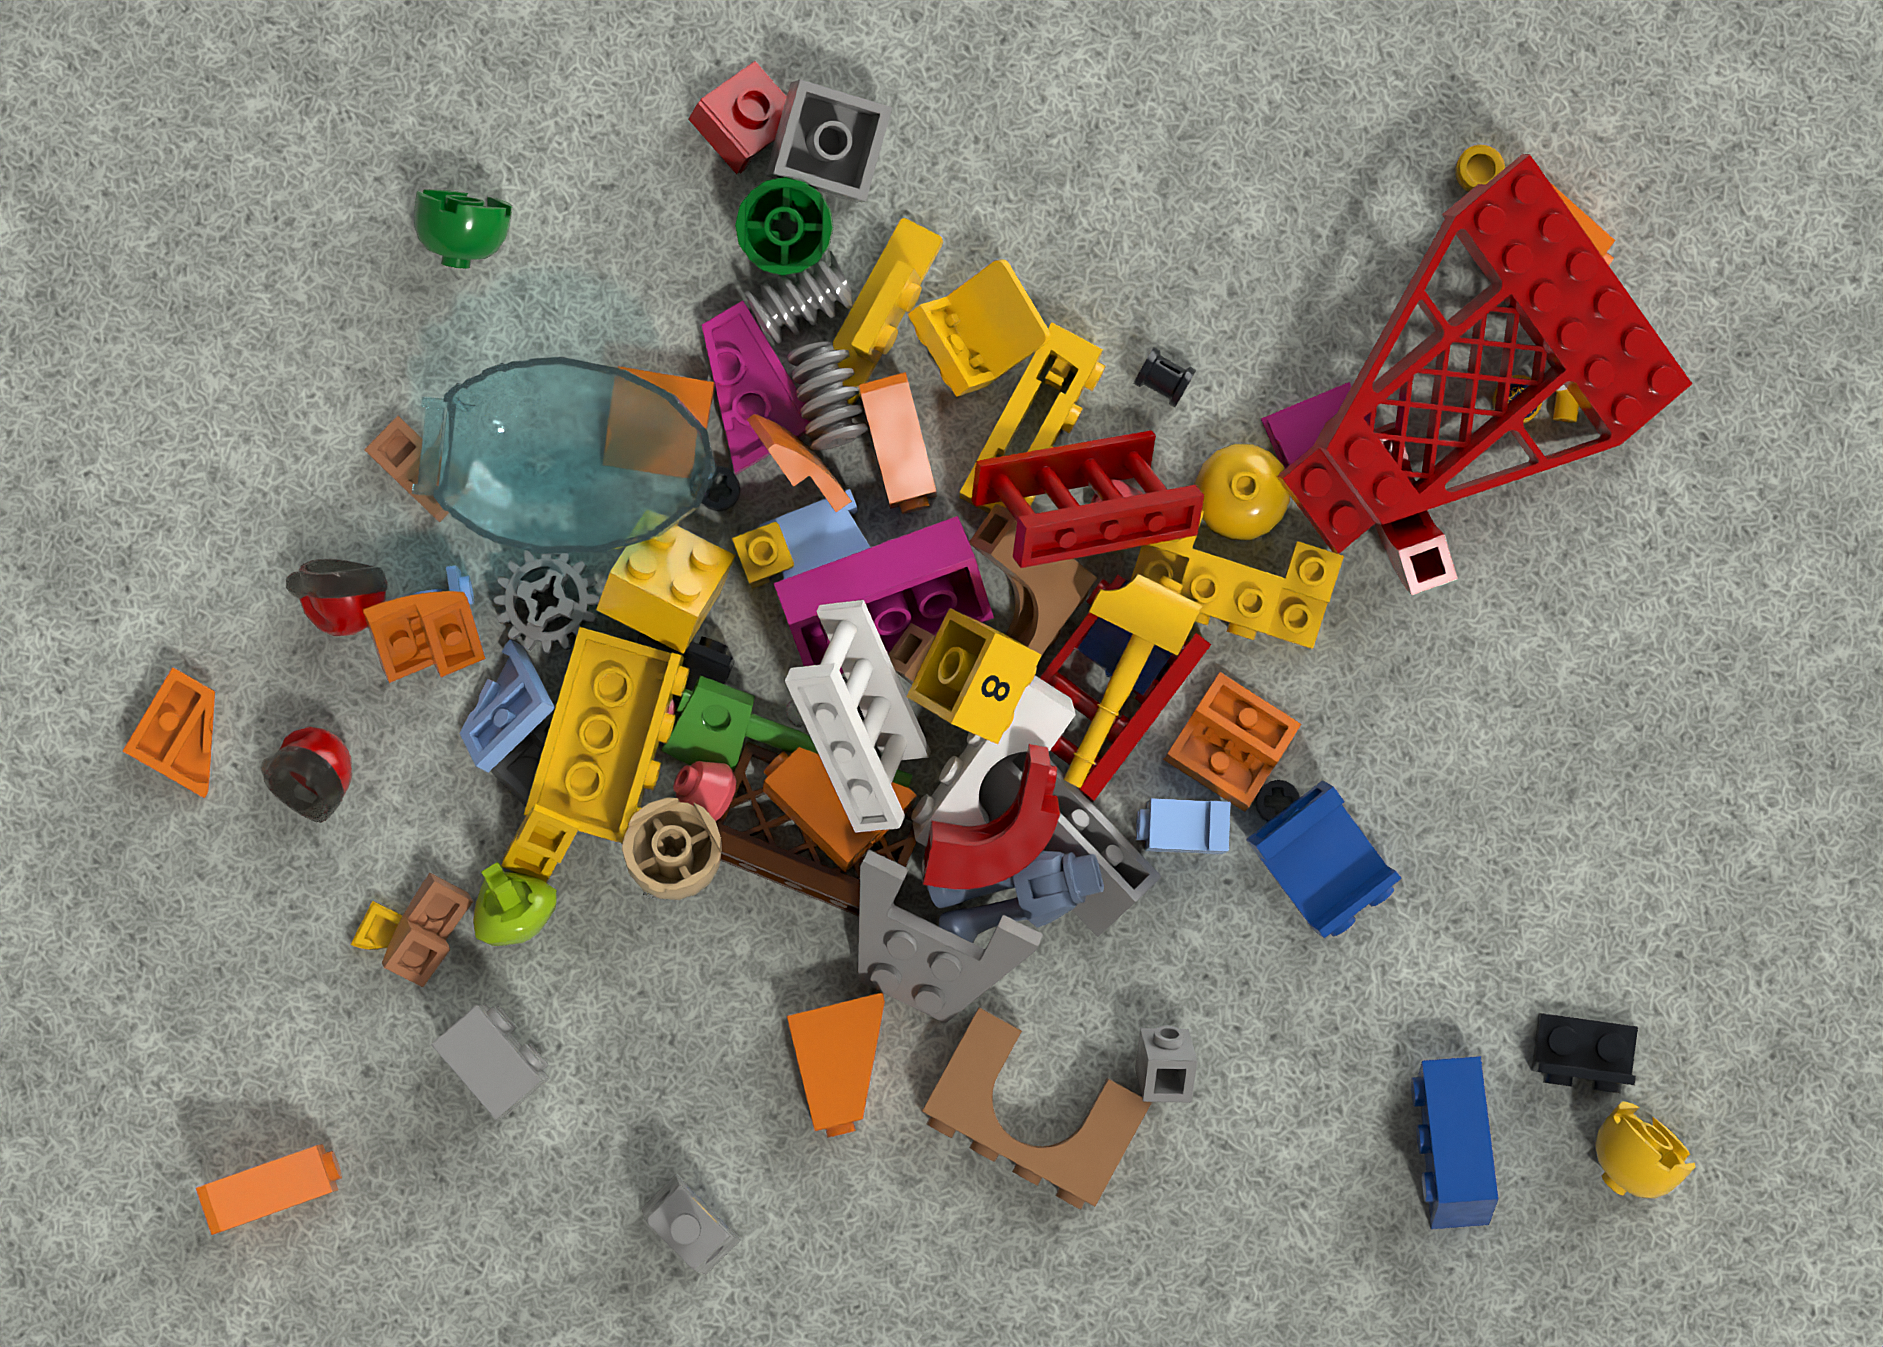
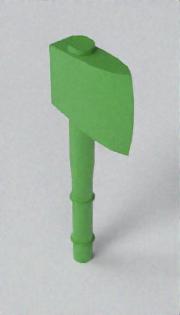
M703 676L699 677L692 691L684 690L677 711L680 713L674 723L670 739L667 744L664 743L661 751L689 765L697 761L725 763L731 767L733 773L737 767L745 736L790 753L801 747L818 754L809 735L751 713L755 695ZM897 769L892 782L908 788L912 774Z

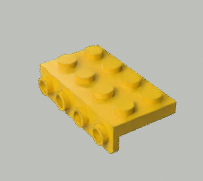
M579 627L524 815L527 816L531 808L537 804L579 822L580 827L578 831L622 844L625 833L629 828L628 823L632 816L642 809L640 806L645 789L654 791L662 763L654 761L659 742L667 744L672 733L676 716L668 713L673 694L682 696L689 674V668L682 666L684 657L680 654L665 652Z

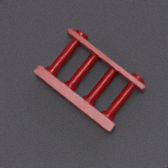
M1152 430L978 460L976 461L971 501L975 506L1003 502L1017 521L1012 557L1020 568H1026L1197 536L1204 494L1196 485L1173 489L1165 487L1151 469L1156 435ZM1134 478L1146 494L1123 497L1111 480ZM1091 486L1102 501L1079 505L1069 492V489ZM1047 494L1058 509L1035 513L1024 498Z
M1117 575L1111 584L1102 579L1086 602L1092 605L1099 589L1114 590L1121 588L1125 583V579ZM1089 612L1041 675L1040 679L1070 697L1074 708L1092 721L1099 708L1097 705L1100 703L1058 672L1076 648L1110 675L1113 674L1120 657L1087 633L1099 618ZM1196 633L1190 642L1185 640L1178 656L1154 645L1156 649L1166 655L1164 661L1170 664L1171 667L1160 681L1153 676L1148 679L1140 673L1132 691L1137 694L1135 700L1142 704L1131 720L1125 715H1122L1120 718L1116 716L1106 736L1113 744L1102 759L1096 756L1095 764H1092L1084 783L1079 788L1083 795L1091 802L1095 801L1212 645ZM1061 735L1050 751L1070 765L1075 756L1073 753L1077 752L1078 747Z

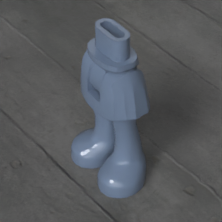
M1042 851L1022 871L999 883L974 889H947L928 886V891L935 906L945 908L973 898L1015 888L1016 898L977 907L956 909L941 914L939 918L940 928L974 943L980 933L997 927L1003 915L1015 921L1029 920L1036 928L1051 923L1073 910L1077 904L1084 903L1086 896L1103 892L1104 884L1095 854L1076 858L1072 852L1064 855L1062 852Z

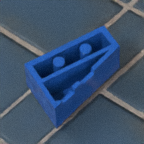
M1481 1056L1424 1060L1421 1062L1418 1077L1411 1078V1094L1413 1106H1421L1422 1124H1418L1416 1129L1419 1154H1425L1426 1172L1422 1173L1424 1200L1429 1202L1431 1229L1489 1225L1499 1198Z

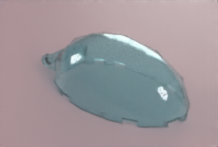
M566 357L534 358L525 361H512L507 364L500 363L482 370L481 374L465 380L462 384L457 383L444 395V398L422 397L421 407L425 408L418 484H412V494L434 497L443 510L448 511L453 518L465 524V527L483 538H488L495 543L540 554L607 553L659 537L692 516L699 508L715 480L718 469L707 430L674 394L624 369ZM445 410H447L439 486H437Z

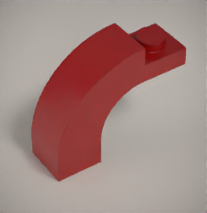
M1395 422L1375 428L1374 432L1394 434ZM1379 439L1391 455L1393 440ZM1404 447L1402 470L1412 471L1408 454ZM1407 477L1412 484L1416 482L1415 477ZM1428 510L1384 525L1375 523L1388 558L1400 581L1411 595L1458 579L1445 535L1435 525Z
M1028 744L1017 796L1009 809L997 819L977 826H962L931 820L922 862L923 885L947 889L982 888L1014 876L1039 856L1050 841L1060 817L1058 797L1052 795L1056 783L1057 766L1050 764L1048 747Z

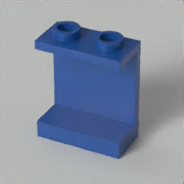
M1322 780L1249 836L1246 841L1311 928L1317 934L1326 938L1330 934L1333 937L1340 935L1349 929L1356 921L1354 915L1368 904L1373 907L1385 901L1394 892L1392 886L1402 878L1397 871L1385 864L1342 804L1345 801L1334 786Z

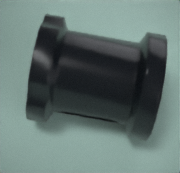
M1153 347L1133 384L1138 387L1145 385L1168 398L1169 405L1176 408L1196 369L1180 367L1161 356L1160 350Z

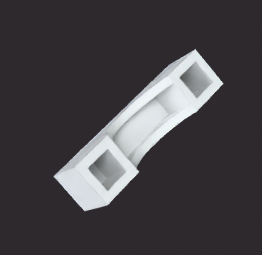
M1035 676L1032 682L1025 688L1015 708L1013 721L1010 727L1003 733L998 745L969 732L967 736L968 746L959 758L952 756L945 764L939 776L941 783L933 795H924L916 805L911 816L915 840L926 846L931 820L962 826H977L989 823L988 813L979 801L980 786L987 772L1006 756L1027 751L1028 744L1048 747L1050 751L1076 715L1072 699Z

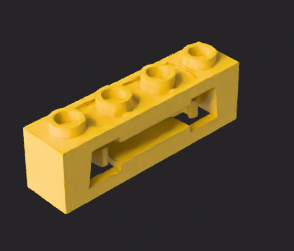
M1051 322L1048 328L1050 331L1049 342L1036 350L977 461L995 458L997 453L1004 456L1041 388V381L1038 378L1050 356L1055 359V362L1045 377L1046 384L1060 391L1070 371L1076 376L1066 394L1059 393L1028 452L1052 448L1061 430L1070 434L1083 410L1082 407L1076 405L1077 400L1084 388L1093 392L1106 368L1105 365L1099 362L1103 349ZM976 463L959 492V498L974 505L971 498ZM1036 496L1024 498L1030 507ZM997 502V504L1006 508L1003 502ZM996 503L976 507L990 513Z

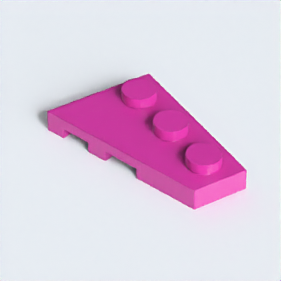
M743 300L701 325L735 475L771 455L746 420L750 416L756 414L783 426L798 438L806 434L805 428L811 422L802 417L801 408L806 403L798 400L797 388Z

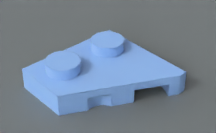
M511 639L502 650V653L508 655L509 658L496 682L487 679L479 695L477 706L470 712L459 733L475 766L488 773L555 709L525 648Z

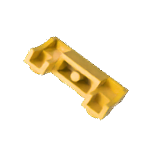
M1204 511L1201 512L1200 523H1201V520H1202ZM1196 536L1141 546L1130 581L1136 574H1139L1158 583L1161 575H1164L1184 585L1180 595L1202 605L1195 622L1208 626L1210 617L1229 623L1226 631L1228 633L1254 640L1256 633L1259 632L1309 649L1314 648L1327 604L1330 602L1344 558L1343 555L1297 541L1285 577L1283 578L1192 549Z

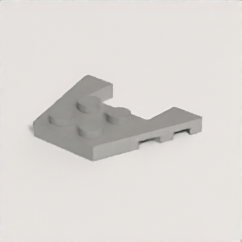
M868 850L860 866L859 982L947 1023L1036 951L1043 934L1005 915L1002 916L987 947L984 949L895 906L893 901L909 869Z

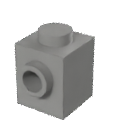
M1168 1025L1157 1028H1140L1135 1071L1143 1102L1192 1103L1197 1058L1189 1029H1179Z

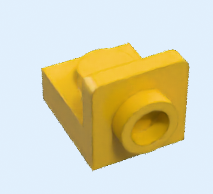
M777 522L732 538L752 589L769 583V577L789 570L794 566L790 551Z

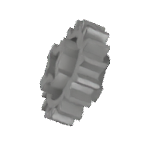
M549 547L543 548L541 559H535L531 552L527 550L524 552L526 564L521 567L512 561L507 564L513 573L511 579L498 577L497 583L506 589L505 595L494 597V603L506 607V611L501 613L497 620L500 624L512 622L513 627L510 629L508 636L515 640L524 634L526 636L524 648L531 651L537 641L542 642V648L546 654H551L553 642L557 641L565 650L571 649L569 637L573 634L577 636L579 627L582 626L584 621L596 623L598 620L596 616L589 612V606L598 605L600 597L588 592L589 589L598 584L595 577L583 579L581 575L584 573L587 565L581 560L570 566L571 554L566 550L559 555L558 560L553 559V554ZM549 569L542 579L532 583L524 581L528 575L535 571ZM568 575L574 580L578 588L579 603L569 599L565 591ZM554 587L553 595L559 600V604L556 608L548 606L545 612L540 613L541 605L535 600L538 593L546 595L549 589ZM516 598L527 604L530 612L527 618V625L518 616L515 603ZM563 617L572 620L560 630L545 632L551 622Z

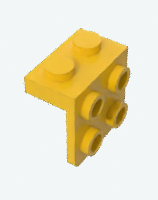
M1004 259L993 261L948 296L920 304L907 314L915 327L918 339L928 348L940 369L943 381L952 389L956 397L989 386L1050 340L1049 329L1012 267Z

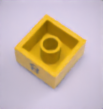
M648 512L609 572L596 610L684 654L719 597L735 555Z
M949 608L906 697L949 723L998 745L1003 733L1010 727L1013 721L1015 708L1025 688L1035 677L1036 666L1042 654L992 627Z

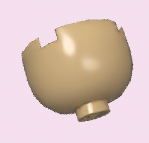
M664 798L648 803L632 816L628 823L629 828L623 839L622 852L628 873L643 891L659 899L680 900L696 895L711 883L720 866L722 842L716 821L704 807L696 803L693 806L689 803L679 802L678 798Z

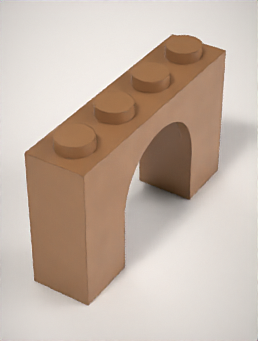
M996 503L970 539L969 544L999 567L1012 583L1015 593V612L1011 625L1005 635L1043 655L1045 650L1058 639L1061 628L1075 608L1085 601L1089 589L1097 577L1075 559L1020 568L1012 557L1017 521L1007 508ZM910 623L888 654L896 673L911 685L935 639L933 634L913 623Z
M978 1007L922 1112L930 1115L926 1124L950 1138L953 1137L956 1130L973 1139L969 1148L993 1162L996 1161L999 1154L1015 1162L1016 1165L1012 1172L1037 1186L1042 1178L1059 1187L1055 1196L1080 1210L1085 1202L1095 1207L1152 1102H1143L1141 1096L1106 1078L1084 1121L1070 1137L1049 1146H1033L1016 1140L998 1122L992 1098L998 1074L1022 1031Z

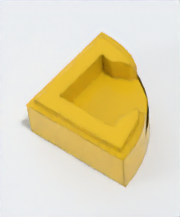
M372 901L350 945L368 950L388 948L403 915Z

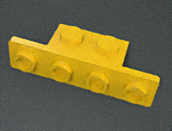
M902 218L899 221L832 342L834 350H848L850 357L838 363V367L853 368L854 375L842 382L843 386L858 387L859 384L867 383L882 354L886 355L892 348L898 335L897 327L905 312H910L918 301L922 290L920 285L943 245V239L940 235L906 218ZM860 394L848 399V405H854Z

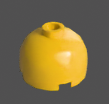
M1232 444L1214 452L1202 464L1194 482V485L1204 494L1202 506L1204 514L1202 519L1214 533L1230 540H1252L1271 531L1283 519L1290 503V495L1276 478L1285 470L1284 466L1271 452L1254 444Z
M1623 1101L1605 1119L1598 1130L1595 1142L1597 1159L1605 1171L1601 1177L1609 1188L1622 1196L1626 1192L1641 1198L1655 1199L1664 1196L1686 1179L1696 1168L1695 1163L1686 1164L1684 1162L1690 1153L1667 1127L1653 1116V1126L1643 1122L1634 1115L1640 1107Z

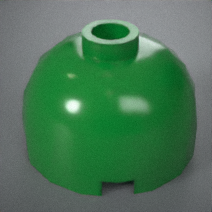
M787 177L766 180L751 190L739 206L735 223L738 244L749 260L763 271L779 275L803 272L816 264L830 247L834 230L831 208L822 194L804 181Z
M425 189L423 193L416 192L414 228L419 241L426 249L442 256V265L468 269L470 268L471 260L486 259L499 250L508 234L513 205L487 196V206H483V200L467 197L468 193Z

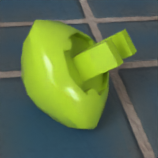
M498 862L481 871L485 880L476 900L473 917L476 939L492 946H507L524 943L536 936L555 911L557 890L539 878L503 871Z

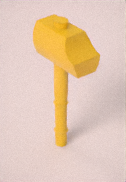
M1136 574L1130 582L1119 589H1099L1089 612L1133 634L1108 682L1101 704L1097 705L1099 708L1077 752L1073 753L1075 756L1063 779L1066 782L1081 788L1092 764H1095L1094 760L1116 716H1119L1118 712L1130 695L1154 645L1178 656L1202 605L1180 595L1184 585L1164 575H1161L1158 583Z

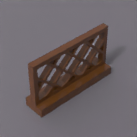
M747 741L734 772L736 789L733 799L726 812L716 821L722 842L720 861L859 917L860 865L865 856L861 857L850 868L856 874L857 878L844 874V871L839 866L832 869L822 865L815 851V847L818 845L813 840L811 841L810 837L799 826L804 844L790 850L776 846L769 829L791 821V819L785 814L766 822L756 798L765 795L763 787L752 791L745 773L752 757L770 764L779 754ZM742 783L747 794L735 798ZM750 801L760 824L744 832L724 825L730 809ZM911 808L904 818L913 822L911 816L914 809ZM913 825L906 839L892 845H887L883 835L878 840L882 849L875 851V853L894 861L891 853L903 848L897 863L906 867L917 842ZM763 832L767 842L753 836ZM808 850L812 860L797 854Z

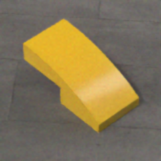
M535 804L509 844L501 866L516 873L539 878L547 883L557 863H561L579 830L580 823Z

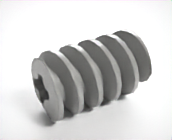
M830 251L831 266L826 265L820 259L813 265L814 274L811 275L806 270L796 273V283H793L785 275H779V291L777 292L766 282L761 284V300H758L749 291L744 292L764 335L769 334L779 344L783 342L782 326L786 325L797 335L801 333V317L805 318L814 327L818 325L817 309L820 308L832 318L835 316L834 301L838 300L848 310L853 307L852 292L832 251Z
M816 342L801 346L787 355L789 363L797 366L792 371L793 381L802 384L796 390L798 400L806 403L801 408L802 417L811 421L805 428L807 437L816 439L810 446L811 450H827L854 441L857 436L868 430L867 424L852 422V418L864 412L863 406L848 405L847 403L848 399L859 394L858 387L843 386L842 383L854 375L853 368L838 367V363L850 357L848 350H834L832 342Z

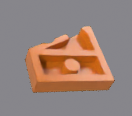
M172 667L124 747L123 752L205 798L209 792L215 691Z

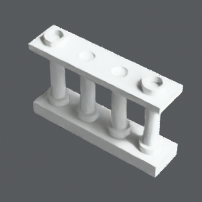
M864 600L819 605L816 612L829 638V646L820 665L790 668L785 683L855 833L898 829L902 824L905 814L891 783L900 761L929 758L931 750ZM841 667H842L843 672H844V674H845V676H846V678H847V683H846V684H845V682H844V680H843V678H842V675H841V673H840V671H839ZM858 705L865 718L863 722L857 711ZM875 743L877 744L878 749L882 755L880 759L874 748Z

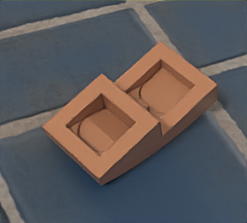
M399 416L364 449L439 522L473 489L458 472Z
M429 873L411 900L393 934L382 961L383 967L424 987L450 951L446 939L473 903L470 894Z

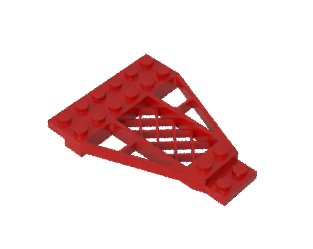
M1530 154L1520 155L1486 185H1476L1442 214L1445 220L1337 414L1325 423L1314 445L1276 476L1334 553L1340 554L1375 523L1384 525L1620 446L1692 385L1688 376ZM1456 235L1491 284L1446 321L1425 292V289ZM1504 301L1508 307H1499L1497 305ZM1418 304L1433 324L1435 331L1374 382L1414 308ZM1490 311L1507 313L1504 342L1484 340L1487 314ZM1519 323L1535 345L1516 343ZM1473 326L1472 338L1460 337ZM1453 342L1471 344L1467 372L1447 370L1450 346ZM1483 345L1503 347L1499 376L1479 374ZM1515 349L1535 351L1531 380L1512 378ZM1437 357L1435 369L1423 368ZM1546 361H1547V362L1549 363V365L1551 366V368H1549V369L1545 372V365H1546ZM1416 373L1434 375L1431 403L1411 401L1413 378ZM1446 376L1466 378L1463 407L1443 405ZM1479 380L1498 382L1495 410L1475 408ZM1511 383L1529 385L1508 403ZM1564 384L1600 434V437L1544 456L1525 430L1523 421L1531 411ZM1400 388L1399 400L1387 399ZM1379 404L1398 406L1394 434L1374 432L1376 410ZM1410 407L1430 409L1426 437L1406 435ZM1442 411L1462 413L1458 441L1438 439ZM1474 414L1493 416L1472 433ZM1508 431L1512 433L1529 457L1528 462L1448 489L1445 488L1446 483ZM1379 439L1393 440L1391 455ZM1405 442L1425 444L1422 472L1402 470ZM1437 445L1456 447L1435 465ZM1407 477H1415L1419 479L1412 484Z

